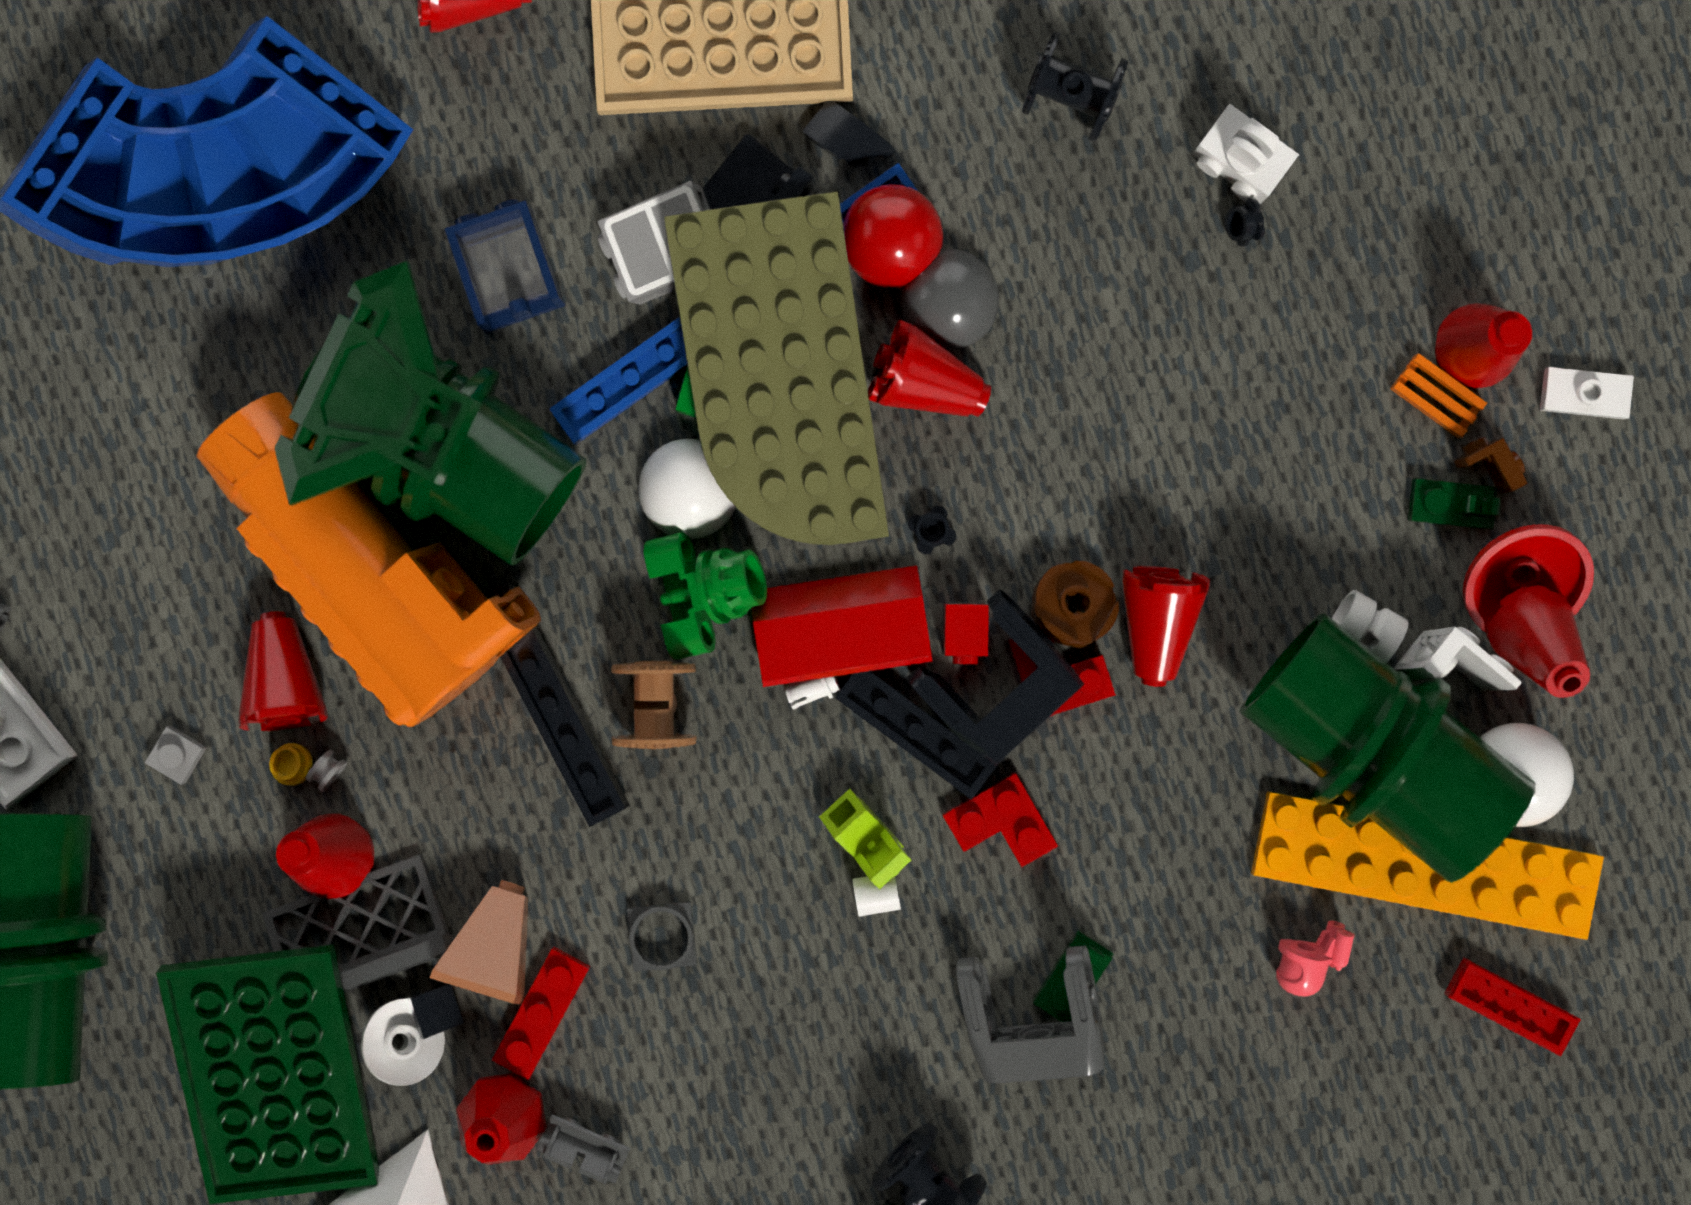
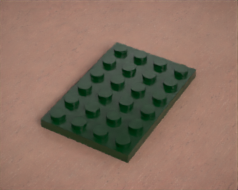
M334 945L161 965L156 972L209 1204L377 1185L379 1164Z

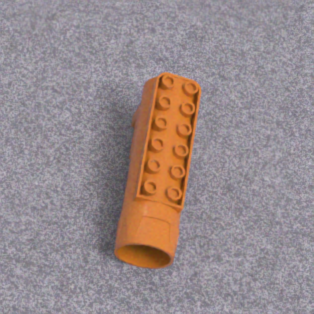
M275 392L265 395L241 408L220 424L202 443L197 452V458L210 473L227 499L246 516L247 519L236 529L244 537L247 549L264 561L273 572L272 576L277 585L294 597L300 605L303 616L310 623L317 625L329 639L328 644L332 651L350 664L356 672L359 683L366 690L373 692L384 705V711L388 718L397 725L414 727L432 717L437 711L459 696L485 674L500 656L540 623V613L519 586L509 590L502 598L497 595L487 599L441 542L413 550L357 482L299 504L289 505L274 448L280 435L292 439L299 424L289 418L293 405L283 393ZM316 433L309 446L311 450L319 436Z

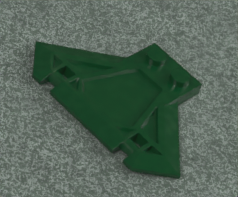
M408 261L353 282L347 294V297L357 301V304L350 318L338 313L289 416L290 419L299 424L292 439L280 435L274 448L288 503L291 506L399 465L434 484L443 485L482 405V402L441 381ZM375 311L377 312V315L371 327L368 328L366 326L373 312ZM316 433L319 436L311 450L309 446Z

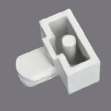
M1231 104L1223 111L1192 153V155L1199 159L1197 165L1202 171L1214 178L1221 175L1233 184L1231 190L1236 196L1245 202L1247 199L1255 198L1259 204L1271 194L1299 156L1298 153L1280 141L1276 134L1254 118L1250 119Z

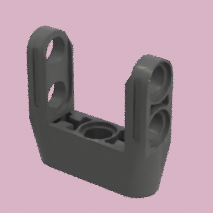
M1086 946L1068 947L1066 950V969L1063 976L1072 1021L998 1027L985 966L976 956L958 959L957 982L970 1046L985 1081L989 1083H1010L1084 1077L1096 1074L1104 1069L1102 1017L1090 955Z

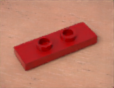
M1465 957L1462 958L1444 992V995L1560 1057L1581 1021L1575 1015Z

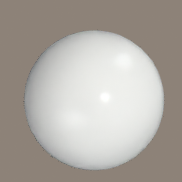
M678 439L661 446L648 458L641 471L638 485L641 506L651 523L665 534L671 535L685 532L690 539L708 536L719 530L730 519L736 508L713 478L703 455L699 439Z
M1509 723L1492 728L1480 737V739L1535 782V794L1528 809L1515 827L1533 826L1545 822L1564 807L1572 791L1574 771L1567 750L1554 735L1535 725Z

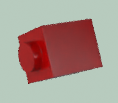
M944 604L943 655L953 656V664H978V656H988V604Z

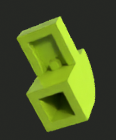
M851 789L847 790L819 816L833 838L854 857L869 880L879 889L912 861L896 836Z

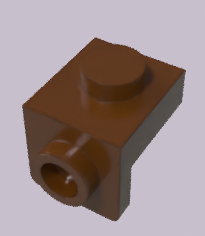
M1486 436L1478 438L1463 446L1462 450L1465 455L1453 461L1457 468H1461L1482 460L1493 483L1498 488L1499 494L1513 492L1528 484L1523 475L1525 473V466L1522 459L1515 451H1510L1504 438L1489 442Z

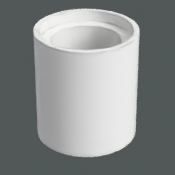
M867 876L853 879L859 917L901 910L895 877L881 889L876 887Z

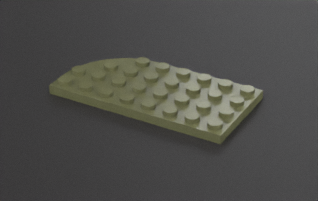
M838 191L664 216L698 435L707 466L717 485L733 505L751 521L776 535L790 540L817 545H836L889 537Z

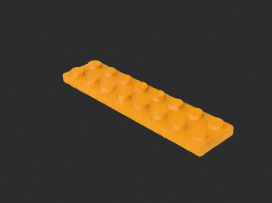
M1267 791L1251 874L1254 876L1588 940L1604 857L1601 855L1506 837L1500 846L1476 869L1464 878L1450 883L1370 818H1366L1350 828L1339 819L1344 808L1343 805L1328 803L1322 806L1312 799Z

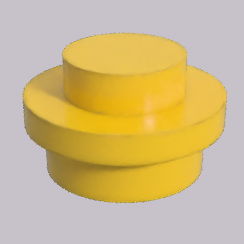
M287 743L280 746L273 752L269 761V768L273 777L279 783L289 786H295L304 782L307 773L313 765L312 756L308 749L296 743Z

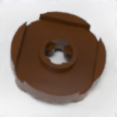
M1073 561L1072 563L1058 564L1050 568L1037 582L1032 596L1031 616L1040 629L1053 641L1065 646L1082 648L1099 640L1114 625L1119 612V603L1116 601V596L1112 589L1115 586L1106 572L1090 562ZM1079 594L1082 597L1080 604L1085 608L1084 613L1081 611H1076L1075 613L1069 611L1068 604L1065 602L1066 596L1072 598L1074 595Z

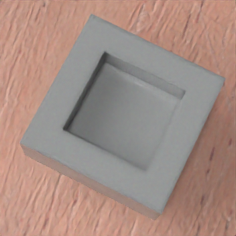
M167 726L145 761V764L182 785L189 779L207 747L176 728Z

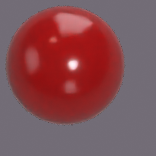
M898 184L874 187L854 201L844 218L843 230L848 263L862 279L873 285L884 288L903 287L923 272L941 252L943 227L940 216L928 198L913 188Z

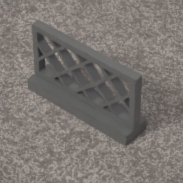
M422 854L368 873L360 884L361 886L350 894L347 899L343 897L333 899L344 905L334 926L315 918L321 902L326 899L313 895L262 913L274 952L286 950L285 944L291 947L290 950L307 948L302 945V942L312 923L331 932L324 946L334 945L338 936L357 945L349 962L344 964L338 963L344 993L442 957L454 940L453 934L449 935L434 885ZM415 866L420 883L414 896L411 897L395 889L394 886L401 871ZM390 876L387 884L378 881L379 879ZM369 883L384 890L373 912L354 903L361 886ZM423 893H424V896H425V899H426L427 904L424 903V902H422V901H420V899H421ZM390 894L410 903L400 925L381 916ZM311 905L308 914L299 910ZM417 906L430 912L435 930L420 935L407 929ZM351 908L370 917L360 939L341 930ZM292 913L304 919L294 941L282 935L276 918ZM377 921L397 930L389 947L382 950L367 943ZM403 934L412 938L399 943ZM364 949L372 952L360 958Z

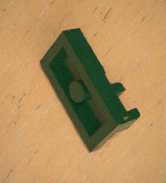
M1412 479L1408 521L1493 530L1495 516H1499L1501 498H1497L1498 488L1427 479Z
M1078 930L1067 948L1075 946L1087 947L1096 985L1111 962L1114 953ZM1067 948L1032 1000L1033 1004L1061 1022L1072 1021L1063 976L1066 969Z

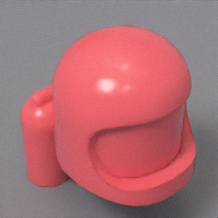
M1330 920L1327 923L1326 930L1321 932L1316 943L1281 939L1278 950L1282 953L1279 967L1276 970L1277 982L1290 994L1301 997L1314 995L1323 986L1329 966L1337 971H1341L1342 968L1347 966L1355 935L1345 930L1344 924Z

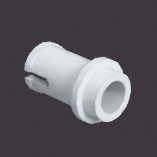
M837 676L784 684L787 699L791 703L793 710L827 695L830 699L834 698V693L841 690Z

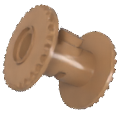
M635 661L634 663L612 665L611 673L634 674V734L611 737L612 745L625 748L664 749L696 744V735L674 734V712L677 707V700L674 695V674L696 672L695 664L673 661Z

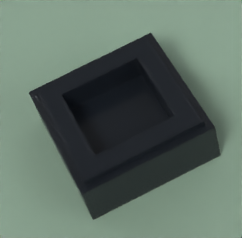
M444 983L407 998L421 1039H426L464 1023L451 984Z

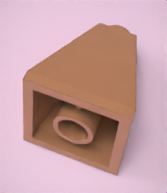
M504 880L500 881L499 887L492 886L435 965L430 978L509 1003L522 1004L525 996L528 897L523 895L525 887Z

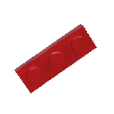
M553 947L495 1052L492 1061L529 1080L591 966Z

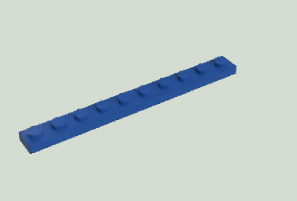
M899 163L840 203L842 223L854 201L874 187L898 184L917 190ZM680 317L549 408L573 444L577 445L687 367Z

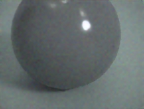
M941 249L940 254L923 272L907 285L900 287V314L903 321L917 326L946 350L965 348L980 340L992 327L999 309L998 285L991 270L978 257L958 249Z

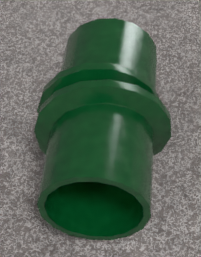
M374 312L366 326L368 328L371 327L376 317ZM321 349L318 351L317 355L311 362L310 366L306 370L299 384V387L295 393L292 410L317 360V357ZM435 355L441 381L482 402V405L443 485L434 484L399 465L375 474L371 489L375 498L384 505H397L401 502L404 514L413 521L427 519L435 513L508 564H517L543 537L572 495L586 467V458L494 396L499 383L498 371L492 367H483L471 378H468L461 373L462 366L450 358L443 361Z
M1325 613L1320 614L1310 622L1287 646L1252 689L1239 711L1319 777L1312 796L1314 801L1319 805L1325 806L1339 796H1343L1346 799V803L1339 818L1342 822L1352 828L1366 818H1370L1450 883L1464 878L1500 846L1520 821L1535 794V782L1446 711L1451 698L1450 685L1441 678L1428 679L1414 686L1411 683V679L1405 673L1393 669Z
M0 814V1090L47 1087L80 1081L85 973L108 965L107 950L86 944L87 937L106 931V919L88 912L92 816Z

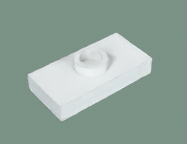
M1553 367L1545 368L1540 411L1628 419L1630 417L1634 376Z

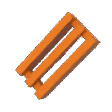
M1419 353L1413 356L1390 388L1458 439L1463 438L1468 426L1474 423L1477 418L1476 415L1487 405V402ZM1416 368L1421 369L1471 406L1470 409L1467 410L1416 373ZM1408 380L1440 402L1462 418L1460 423H1456L1405 386V383Z

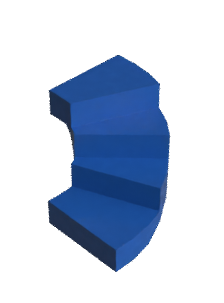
M265 16L249 26L228 60L217 73L186 85L149 89L133 84L98 57L84 66L0 190V212L30 232L71 253L107 265L123 261L162 267L215 264L283 245L332 221L369 192L392 165L414 129L271 18Z

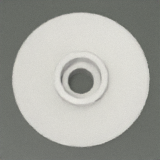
M408 999L393 1000L379 1007L368 1019L361 1039L362 1056L369 1071L380 1081L394 1086L412 1085L428 1077L439 1064L445 1045L444 1031L426 1039L420 1038ZM397 1034L402 1035L404 1038L403 1046L399 1050H396L392 1045V1040Z

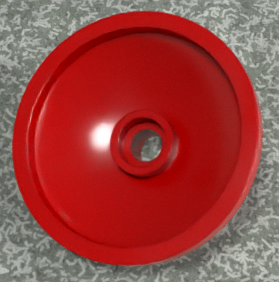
M1546 524L1515 528L1492 540L1473 559L1463 582L1465 608L1474 623L1486 632L1487 620L1490 614L1493 617L1502 607L1499 602L1506 595L1524 587L1539 585L1548 587L1550 591L1559 592L1565 596L1575 616L1586 602L1593 586V560L1581 540L1568 530ZM1521 567L1518 572L1513 573L1517 568Z

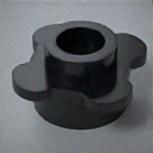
M1255 198L1247 199L1245 205H1234L1225 216L1227 235L1233 241H1237L1239 246H1247L1250 240L1254 239L1257 241L1264 237V217L1260 211V204Z
M934 506L931 512L922 516L912 515L908 521V528L914 531L918 540L917 550L922 554H930L935 547L942 544L952 545L956 540V532L950 528L946 519L948 512L942 506ZM930 526H934L936 528V532L934 534H930L928 532V528Z

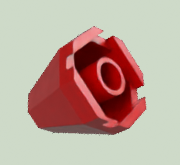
M515 1073L479 1078L456 1108L461 1145L468 1154L483 1164L491 1165L524 1160L547 1128L542 1093L534 1087L528 1086Z

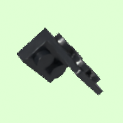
M746 134L702 189L710 210L807 196L814 187L813 177L801 167L794 171L750 134Z

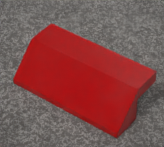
M917 565L767 588V597L764 604L751 607L763 687L933 662Z

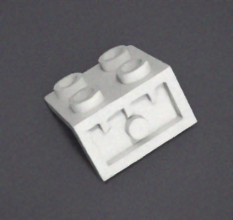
M1463 627L1423 631L1393 668L1396 671H1402L1411 680L1437 679L1438 677L1443 678L1455 667L1483 691L1516 690L1522 683L1512 674L1514 669L1506 660L1494 654L1490 656L1478 646L1480 643L1479 638Z

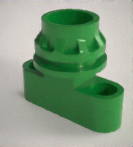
M685 532L648 540L644 544L643 553L649 579L663 577L666 593H662L660 600L662 605L670 606L673 622L662 624L661 629L667 651L674 660L713 652L716 640L712 621L716 624L728 623L731 619L742 618L751 607L762 605L766 600L767 584L760 560L752 550L735 552L728 548H721L716 551L707 550L701 552L696 559L693 544Z

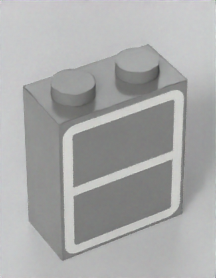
M688 181L598 221L602 234L598 235L600 247L608 259L612 258L617 274L613 275L615 286L621 297L627 298L628 302L640 305L675 291L664 216L710 210L700 185Z

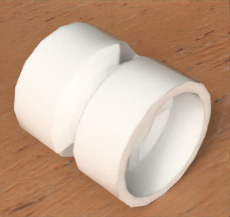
M1352 590L1347 594L1332 617V620L1386 663L1391 659L1403 641L1409 624L1407 619L1388 608L1378 611L1376 601L1357 590Z

